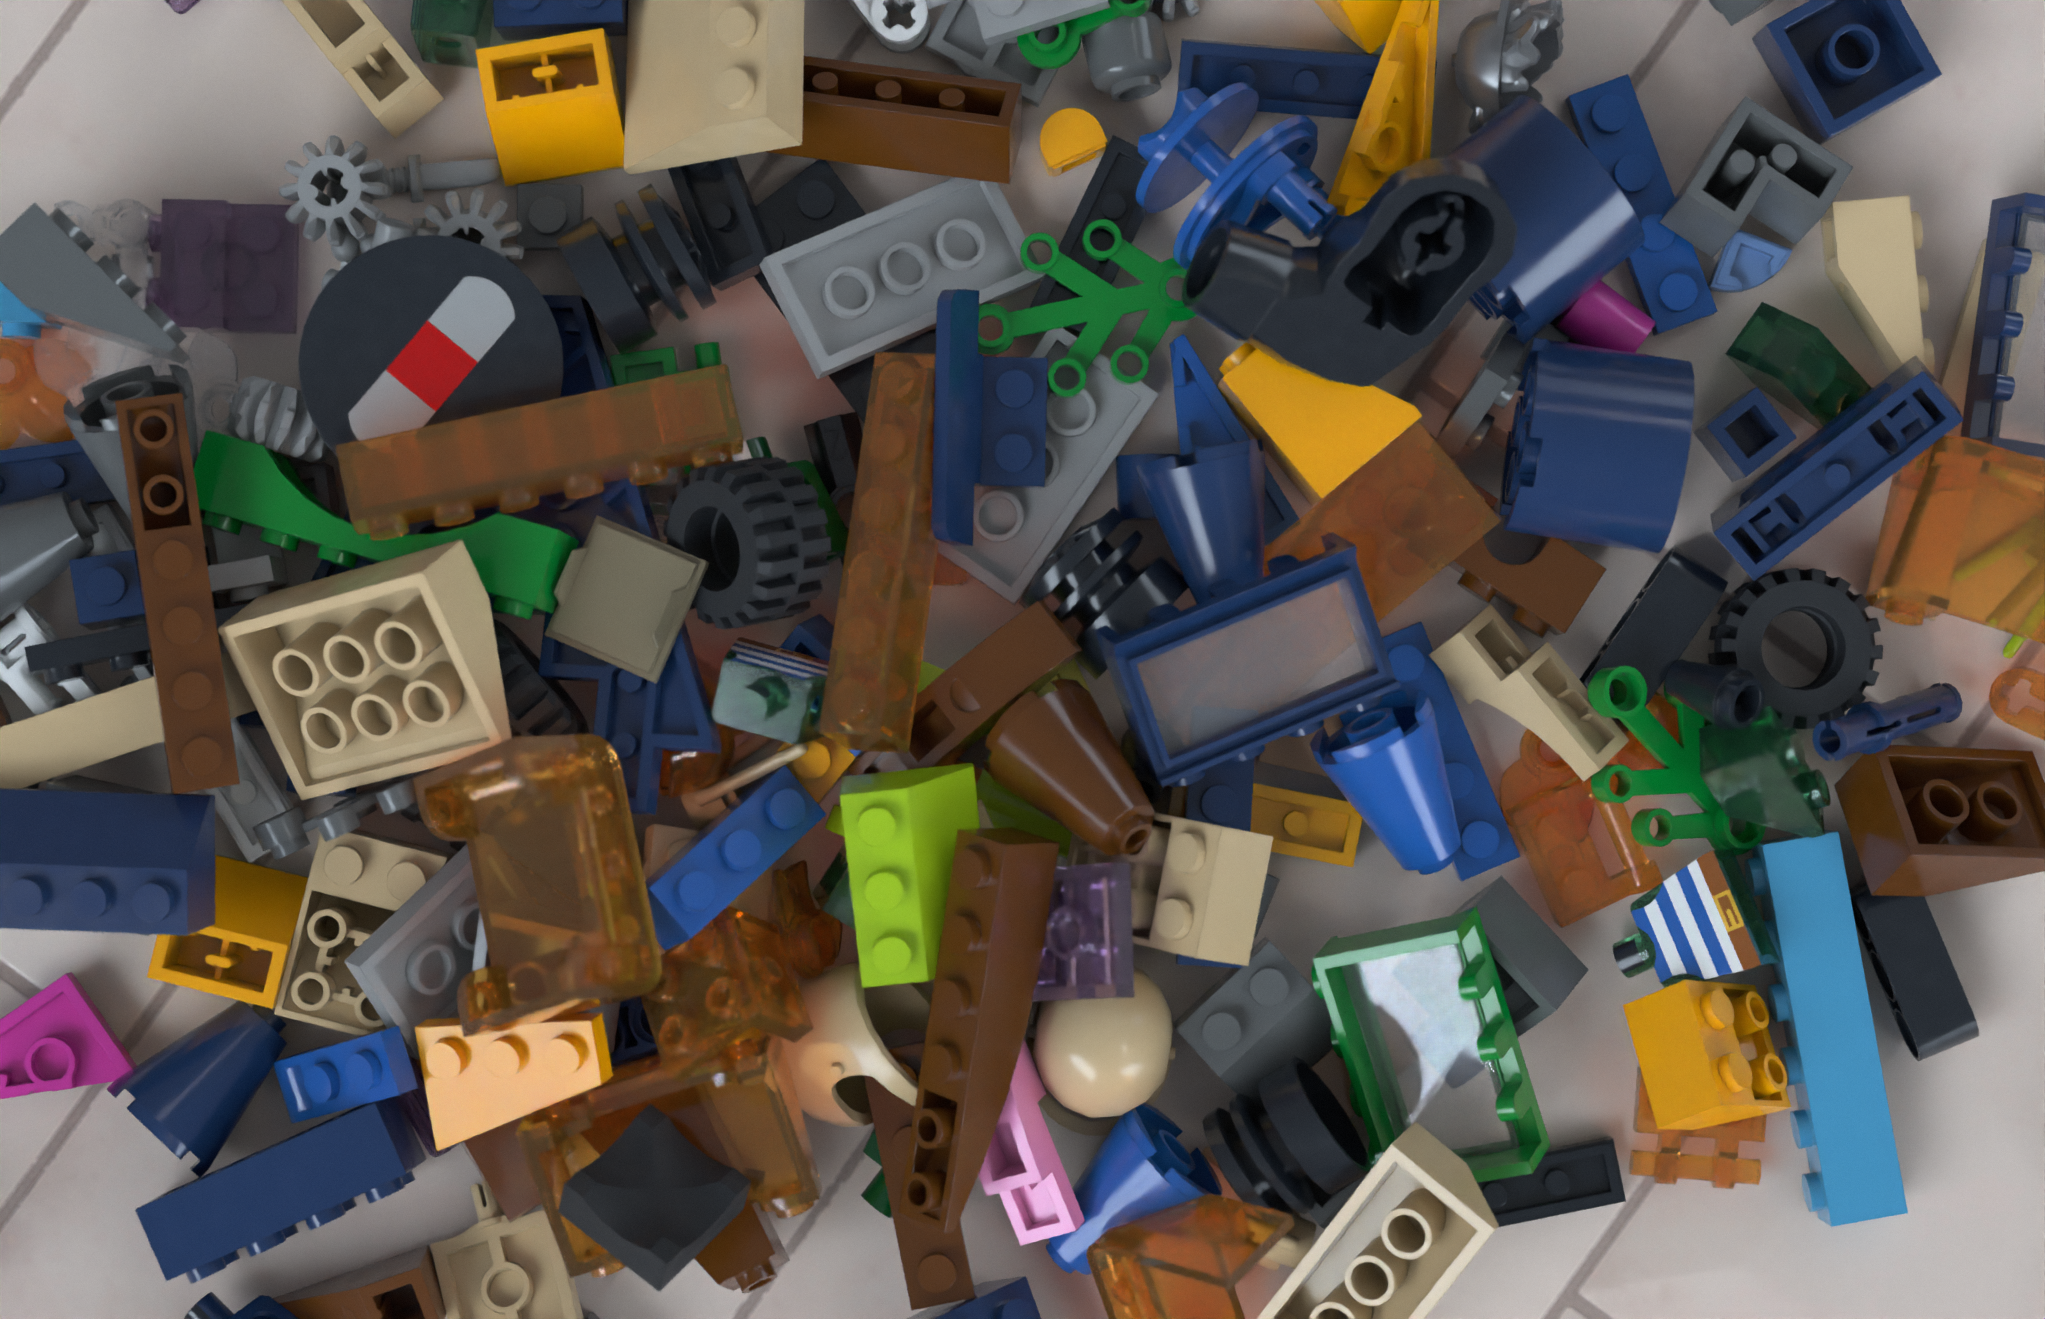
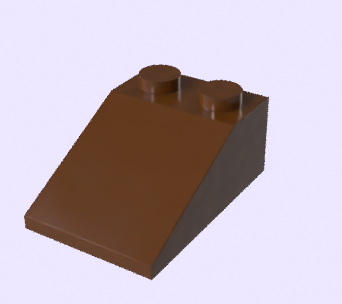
M1889 745L1883 751L1863 754L1834 785L1871 895L1926 897L2045 871V782L2033 751Z

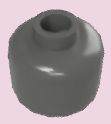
M1123 1V3H1125V4H1132V3H1134V2H1131V1ZM1146 11L1138 17L1123 15L1108 22L1101 28L1082 36V44L1091 81L1097 90L1111 94L1113 101H1132L1158 92L1162 88L1160 81L1172 69V61L1163 24L1159 16L1154 12Z

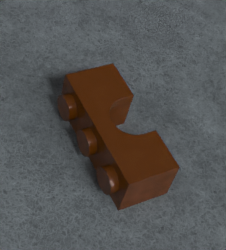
M1444 464L1439 467L1397 530V533L1408 539L1403 549L1436 569L1440 561L1462 574L1457 584L1478 599L1488 604L1494 596L1516 609L1511 619L1540 638H1543L1547 631L1554 635L1565 634L1607 569L1563 540L1552 537H1544L1534 554L1523 564L1511 565L1499 561L1489 552L1483 538L1484 523L1498 498Z

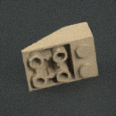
M1155 812L1154 821L1151 826L1152 833L1141 848L1130 854L1121 853L1108 856L1072 833L1054 924L1197 959L1248 966L1273 836Z
M354 829L327 842L324 841L320 833L274 1014L358 1036L387 1029L344 961L456 854L359 829Z

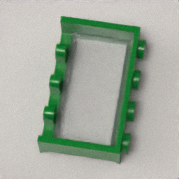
M1477 906L1453 916L1338 938V936L1331 937L1312 958V982L1317 995L1326 1001L1332 1020L1330 1030L1331 1042L1336 1055L1341 1059L1344 1058L1350 1076L1349 1094L1352 1108L1358 1117H1363L1370 1139L1368 1155L1371 1167L1375 1166L1389 1146L1416 1121L1467 1163L1477 1183L1532 1174L1551 1144Z

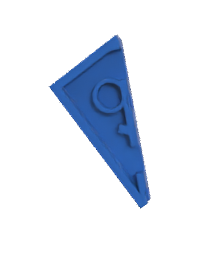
M1182 334L1174 339L1169 346L1180 456L1194 453L1195 450L1250 440L1186 336ZM1266 464L1264 547L1302 524Z

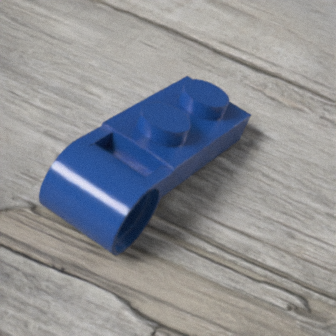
M399 1025L329 1046L324 1045L277 1060L273 1064L291 1124L394 1097L418 1088Z

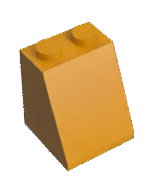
M1245 342L1229 355L1219 368L1224 377L1221 378L1217 388L1227 404L1257 440L1262 439L1263 448L1311 506L1324 498L1422 417V414L1414 405L1373 385L1359 387L1326 381L1279 363L1248 342Z

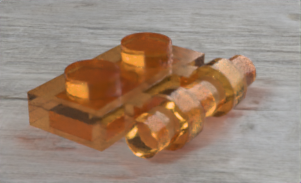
M1637 1066L1633 1130L1636 1133L1658 1134L1655 1151L1631 1150L1629 1160L1630 1175L1654 1177L1655 1184L1676 1185L1677 1179L1711 1181L1713 1188L1733 1189L1735 1183L1759 1185L1761 1179L1760 1159L1738 1158L1739 1140L1765 1142L1767 1114L1695 1130L1657 1129L1641 1068ZM1681 1136L1714 1138L1715 1148L1713 1155L1680 1153Z

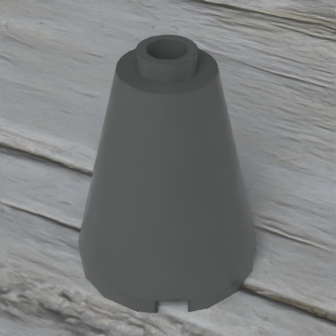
M168 364L172 375L155 376L151 365L138 366L113 373L83 387L81 391L85 400L74 407L70 399H68L63 407V415L67 426L130 521L131 514L115 401L182 393L194 469L199 450L193 384L188 370L179 365ZM200 511L201 524H202L203 517H204V512H201V511Z
M63 491L0 505V623L69 569V560L83 558L94 549L92 535L99 532V526L91 508L82 497L73 500L67 492Z

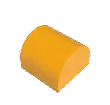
M1065 108L1052 114L1044 123L1040 133V157L1048 176L1054 178L1103 156L1108 141L1101 125L1093 115L1082 109Z

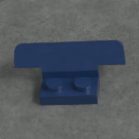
M966 289L943 290L937 300L931 526L933 534L938 541L954 546H973L974 486L1045 488L1048 358L983 356V354H978L979 290Z

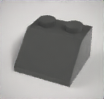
M1501 875L1460 906L1451 916L1477 906L1518 1038L1557 1011L1589 969ZM1451 945L1411 952L1392 971L1432 1016L1461 999L1458 990V977L1460 973Z
M1266 937L1251 949L1248 966L1243 965V968H1231L1173 1022L1175 1030L1237 1095L1240 1093L1248 1096L1264 1112L1266 1110L1258 1087V1083L1263 1077L1294 1057L1304 1060L1312 1067L1333 1048L1330 1034L1332 1020L1326 1001L1317 995L1312 985Z

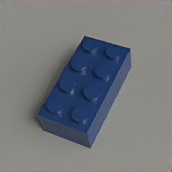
M399 1095L353 1108L210 1172L201 1178L170 1190L136 1208L135 1211L166 1281L186 1273L190 1284L225 1269L226 1265L240 1259L237 1250L242 1247H246L250 1257L285 1242L286 1238L298 1233L296 1223L305 1220L309 1230H313L345 1215L346 1211L356 1207L357 1204L354 1197L365 1193L370 1204L405 1188L406 1184L416 1180L412 1170L427 1158Z

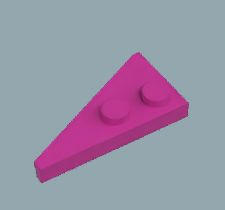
M72 972L64 974L0 1019V1099L114 1082L117 1078L137 1066Z

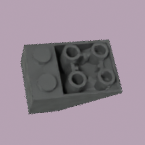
M34 202L0 235V281L42 320L184 364L190 358L178 346L187 335L153 301L142 310L132 300L141 290L106 254L95 263L85 253L94 243L59 207L48 216Z

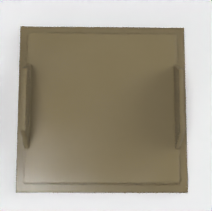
M597 515L584 546L572 550L554 591L559 603L544 635L657 684L709 562Z

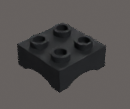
M650 1103L634 1118L621 1136L603 1154L586 1167L579 1169L564 1183L558 1213L660 1292L743 1210L751 1180L734 1167L717 1162L697 1149L678 1131L667 1115Z

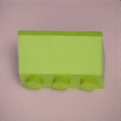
M967 763L843 776L840 802L862 988L924 982L935 979L958 829L980 828L974 764Z

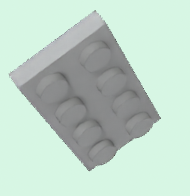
M953 177L764 257L759 265L817 380L935 329L937 300L943 290H979V306L992 304L1039 283L1045 276L1044 273H1032L1023 266L1020 260V249L1026 237L998 183ZM1029 246L1027 249L1028 258L1031 262L1039 264Z
M1064 328L1047 331L1029 358H1048L1049 372L1053 363L1066 357L1077 337ZM1098 352L1086 371V383L1082 391L1075 397L1060 398L1051 392L1047 384L1045 488L974 486L973 546H954L938 541L935 538L931 526L932 500L909 533L1015 605L1036 575L1039 567L1050 555L1159 394L1141 381L1133 385H1124L1117 382L1110 373V360ZM1117 366L1120 373H1122L1125 376H1132L1131 374ZM1062 367L1055 372L1054 380L1061 389L1071 390L1078 385L1079 377L1073 368Z

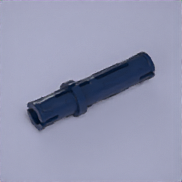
M1936 683L1929 688L1899 696L1896 699L1880 704L1868 701L1854 705L1848 710L1846 715L1832 720L1821 721L1815 726L1812 737L1814 748L1819 756L1827 761H1831L1833 758L1835 761H1838L1857 752L1873 754L1883 751L1891 744L1892 740L1915 734L1945 722L1955 721L1962 711L1963 702L1961 695L1950 683H1943L1942 686L1940 683Z

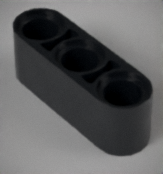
M1674 545L1653 570L1579 680L1588 690L1590 681L1602 668L1611 666L1633 667L1642 674L1647 685V698L1644 705L1646 707L1664 682L1669 668L1681 657L1727 587L1728 581ZM1610 684L1609 695L1611 701L1614 698V688L1612 684ZM1611 718L1623 733L1629 730L1619 718Z
M1867 882L1850 888L1849 892L1855 925L1901 1035L1913 1057L1917 1061H1921L1978 1037L1979 1029L1974 1013L1925 897L1871 895Z

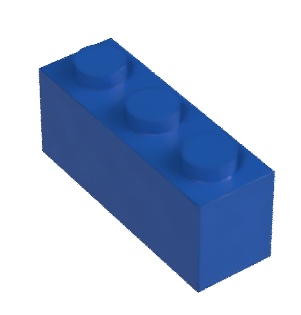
M786 765L755 781L623 902L666 951L692 939L827 814Z

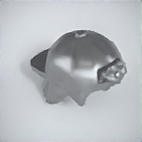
M1501 0L1499 10L1475 17L1461 32L1457 53L1452 54L1451 64L1455 67L1456 85L1466 105L1473 110L1468 124L1470 134L1477 131L1518 95L1528 96L1538 103L1542 102L1543 97L1541 93L1532 87V84L1553 67V61L1558 59L1563 52V43L1561 41L1563 38L1562 24L1564 18L1561 0H1548L1532 6L1529 0Z

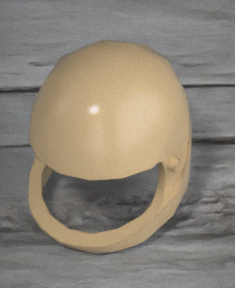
M1117 959L1085 961L1062 974L1038 1003L1033 1023L1029 1026L1026 1044L1047 1093L1039 1100V1104L1050 1118L1072 1132L1089 1136L1108 1135L1121 1115L1143 1103L1152 1106L1158 1099L1166 1082L1176 1053V1047H1172L1173 1019L1160 987L1142 969ZM1049 1092H1050L1064 1107H1066V1108H1068V1109H1071V1110H1073V1111H1075V1112H1078V1113H1080V1114H1083V1115H1085V1116H1088V1117H1090V1118L1111 1117V1116H1118V1117H1116V1118H1114V1119H1112V1120H1094V1121H1088V1120L1082 1119V1118H1080V1117H1077V1116H1075V1115H1072V1114L1067 1113V1112L1049 1095Z
M859 961L837 966L805 980L780 1005L771 1039L776 1073L792 1100L814 1119L842 1127L867 1126L873 1123L864 1075L874 1077L891 1093L915 1107L918 1083L912 1080L895 1061L881 1039L885 1034L898 1029H913L924 1033L926 1036L932 999L918 982L862 988Z

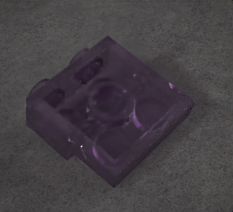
M162 199V214H152L149 220L148 236L150 249L152 252H161L160 278L151 277L148 282L147 306L153 301L183 332L297 334L299 223L293 224L285 216V213L292 205L231 204L227 200Z
M1101 863L1056 867L1040 971L1036 988L1033 989L1031 1001L1135 997L1130 863Z

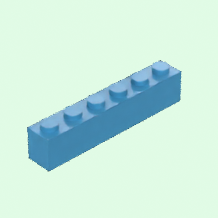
M1821 830L1760 841L1751 849L1753 858L1745 859V875L1752 897L1760 896L1764 921L1756 923V935L1762 958L1764 960L1771 959L1776 984H1771L1767 987L1768 1002L1775 1023L1783 1022L1787 1047L1779 1048V1059L1786 1070L1787 1086H1795L1799 1110L1790 1112V1121L1797 1148H1806L1810 1173L1802 1174V1189L1809 1212L1817 1211L1818 1218L1831 1227L1906 1214L1908 1210L1839 831Z

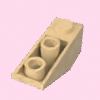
M1910 196L1832 202L1825 215L1820 219L1825 274L1891 374L1916 355L1933 375L1935 369L1934 348L1930 338H1923L1921 313H1926L1928 310V285L1923 274L1917 275L1915 250L1920 249L1922 246V222L1919 212L1911 211Z

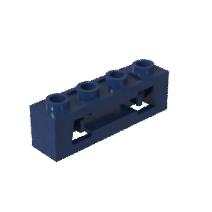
M1915 355L1711 513L1710 517L1714 535L1751 579L1755 581L1964 421L1957 404Z

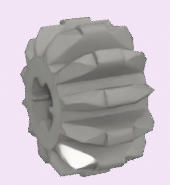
M329 136L325 146V155L312 142H307L303 145V153L309 162L304 167L293 160L286 162L285 169L297 177L298 181L297 183H287L279 187L280 196L288 200L297 201L289 207L285 216L293 224L306 221L303 235L313 242L318 240L326 231L329 244L334 247H342L345 241L346 227H348L350 233L356 239L363 241L368 238V232L362 220L366 216L375 222L383 217L386 218V214L372 205L373 200L386 199L392 195V189L387 184L374 182L383 174L386 168L379 159L365 162L368 148L359 141H355L345 151L343 142L338 136ZM330 181L336 185L341 184L348 190L342 202H338L334 198L330 199L328 195L323 193L325 186Z
M477 188L473 190L470 197L469 209H464L461 197L456 190L449 191L446 194V203L451 212L450 216L438 206L430 204L424 213L440 230L418 227L414 236L440 235L457 238L453 233L458 229L463 228L467 235L471 228H475L483 234L480 245L497 251L511 260L522 259L524 255L523 247L503 242V239L515 236L522 231L521 222L510 221L499 226L496 221L504 214L508 204L503 199H500L493 205L489 213L482 211L481 207L485 198L484 190Z
M256 376L242 380L238 394L234 393L228 411L231 412L227 429L233 437L259 444L271 450L311 463L326 461L330 448L318 433L309 416L302 391Z

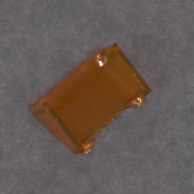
M1943 436L1894 473L1865 597L1870 606L1885 610L1884 617L1902 625L1920 626L1923 624L1924 618H1932L1946 613L2045 644V461L1975 439Z
M592 734L513 737L413 779L419 811L429 831L441 840H466L491 966L469 972L460 981L457 990V1006L464 1037L490 1035L624 1001L650 992L659 983L662 972L661 957L623 771L618 755L609 742L600 736Z
M767 1020L748 1024L612 1068L613 1076L603 1084L525 1115L516 1132V1137L570 1278L589 1272L593 1278H601L614 1274L626 1267L558 1213L564 1183L579 1169L586 1167L603 1154L621 1136L634 1118L650 1103L667 1115L678 1131L697 1149L717 1162L734 1167L751 1180L744 1207L759 1203L761 1211L767 1213L776 1212L778 1218L785 1219L806 1212L814 1206V1201L821 1197L822 1185L785 1050L774 1021Z

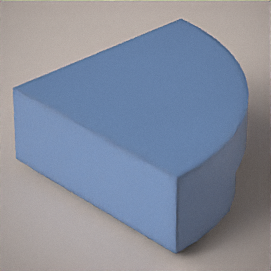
M1739 229L1722 247L1708 287L1712 291L1722 293L1742 292L1755 288L1780 271L1790 257L1792 249Z

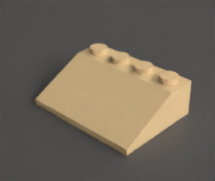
M628 0L624 171L631 175L802 145L805 0Z
M462 539L258 596L217 628L301 800L504 751L513 744L490 600Z

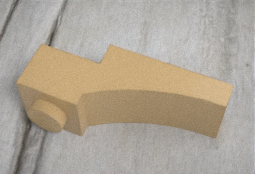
M1491 604L1459 627L1429 654L1446 679L1458 690L1469 705L1478 699L1511 716L1547 743L1583 781L1600 771L1630 741L1611 718L1603 717L1592 707L1588 699L1587 688L1548 641L1531 653Z

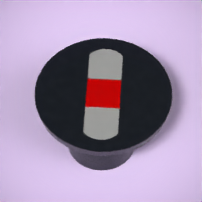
M440 235L404 237L385 242L355 257L330 279L318 295L307 317L300 341L299 379L302 396L309 416L324 442L335 455L361 476L384 487L409 494L448 495L461 493L481 487L508 473L522 462L544 436L555 414L562 390L564 367L561 338L552 312L540 291L520 268L506 256L482 245L456 237Z

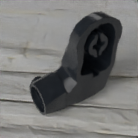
M1455 158L1419 160L1394 173L1361 210L1340 219L1323 235L1318 246L1292 247L1287 239L1231 220L1222 219L1210 229L1197 248L1185 276L1181 299L1186 308L1237 341L1248 342L1279 363L1326 381L1359 387L1371 386L1431 344L1449 326L1473 293L1502 271L1514 255L1518 228L1496 181L1479 166Z

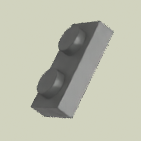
M1506 333L1503 334L1448 415L1428 453L1450 466L1464 445L1476 450L1495 417L1487 413L1493 403L1504 409L1524 377L1515 368L1527 347L1526 345H1523Z

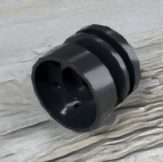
M652 184L637 191L650 216L645 221L638 224L623 199L614 204L616 215L623 233L611 238L592 216L555 236L557 244L576 281L604 330L621 355L658 335L657 325L650 308L653 304L662 301L671 314L680 322L689 318L677 294V291L689 286L703 310L717 303L707 274V263L678 211L657 194Z
M1115 507L1102 518L1079 527L1039 567L1027 594L1019 601V604L1024 609H1027L1035 602L1045 601L1052 595L1061 604L1053 612L1058 620L1063 624L1074 617L1082 625L1073 638L1082 651L1074 659L1096 680L1108 667L1095 629L1107 625L1121 636L1151 623L1147 614L1150 609L1162 604H1173L1189 588L1184 576L1163 555L1151 560L1139 570H1136L1128 562L1144 537L1138 530L1131 534L1117 549L1106 540L1125 520V517Z
M1297 1057L1292 1058L1259 1081L1258 1087L1266 1110L1265 1112L1248 1096L1239 1093L1229 1102L1231 1114L1227 1110L1218 1107L1207 1114L1202 1121L1206 1139L1228 1184L1262 1223L1269 1229L1278 1232L1292 1223L1294 1219L1293 1209L1299 1213L1306 1214L1314 1208L1315 1199L1307 1177H1310L1326 1193L1335 1195L1368 1174L1371 1169L1368 1153L1347 1113L1319 1075L1304 1060Z

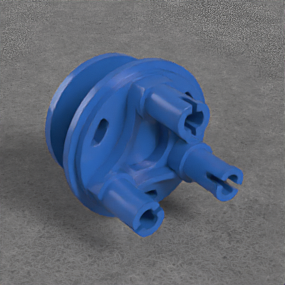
M1245 82L1231 84L1209 98L1198 88L1193 87L1178 92L1174 112L1161 129L1139 136L1138 153L1149 164L1138 183L1136 201L1147 212L1157 213L1166 210L1187 197L1206 179L1211 182L1210 186L1188 214L1176 237L1173 247V258L1181 267L1188 270L1200 243L1210 229L1222 219L1231 220L1265 232L1286 217L1310 241L1316 236L1321 240L1323 235L1340 219L1346 217L1336 215L1337 208L1327 202L1329 195L1322 189L1325 183L1310 169L1318 149V128L1309 117L1297 115L1278 123L1232 159L1229 154L1245 134L1256 113L1259 102L1258 93Z

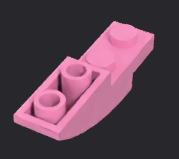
M1025 1039L1023 1040L1003 1110L979 1172V1178L986 1196L999 1193L1020 1246L1074 1232L1085 1222L1037 1103L1047 1093Z

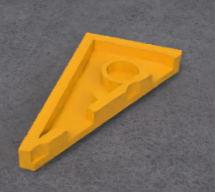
M1402 0L1327 199L1329 204H1333L1337 208L1336 215L1349 216L1361 210L1394 173L1419 160L1430 159L1439 0Z

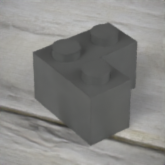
M1745 96L1718 128L1659 223L1711 257H1714L1739 230L1748 214L1796 245L1825 215L1853 166Z

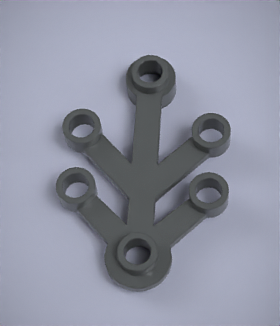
M484 756L394 777L391 779L392 781L356 793V798L347 797L334 804V808L308 820L301 807L297 806L273 816L252 828L262 850L270 849L274 860H277L311 844L306 835V832L318 827L324 841H330L360 827L359 819L378 810L375 804L377 802L380 803L385 815L420 800L419 792L436 784L433 777L448 771L451 779L456 780L486 766L488 763Z

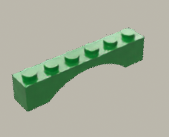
M210 430L205 432L193 469L199 511L205 513L202 521L203 525L238 536L242 525L260 529L262 532L259 541L293 552H297L300 541L320 547L317 558L354 569L358 558L379 563L462 539L487 595L496 598L493 609L526 620H531L534 609L554 614L559 603L554 594L555 588L572 550L577 549L579 542L558 529L501 513L494 514L469 526L436 534L396 535L364 529L351 524L329 509L304 483L289 458L265 446Z

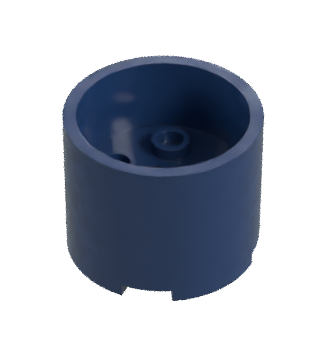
M1518 95L1443 158H1455L1477 165L1495 180L1518 229L1513 257L1495 278L1476 290L1468 302L1486 320L1490 317L1495 320L1500 317L1505 319L1512 325L1506 333L1523 345L1645 242L1642 226L1634 210L1601 163L1561 120L1543 105L1528 96Z
M1536 337L1532 338L1520 370L1524 377L1517 388V391H1523L1524 393L1523 396H1519L1517 399L1512 429L1508 431L1500 491V515L1507 516L1504 519L1503 530L1656 554L1660 553L1667 542L1676 516L1689 455L1695 397L1694 371L1691 362Z

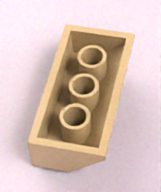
M1415 1121L1385 1151L1257 1319H1426L1499 1227L1467 1163Z

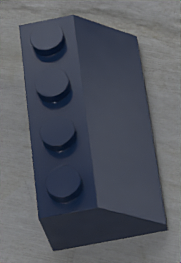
M0 788V928L190 935L215 924V795Z

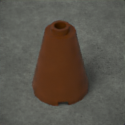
M1061 678L1051 681L1057 688L1055 691L1039 697L1032 690L1020 697L1002 714L988 734L985 746L992 754L990 762L983 760V767L992 779L1108 856L1121 853L1130 854L1141 848L1152 833L1151 826L1154 821L1155 812L1092 694L1077 680Z

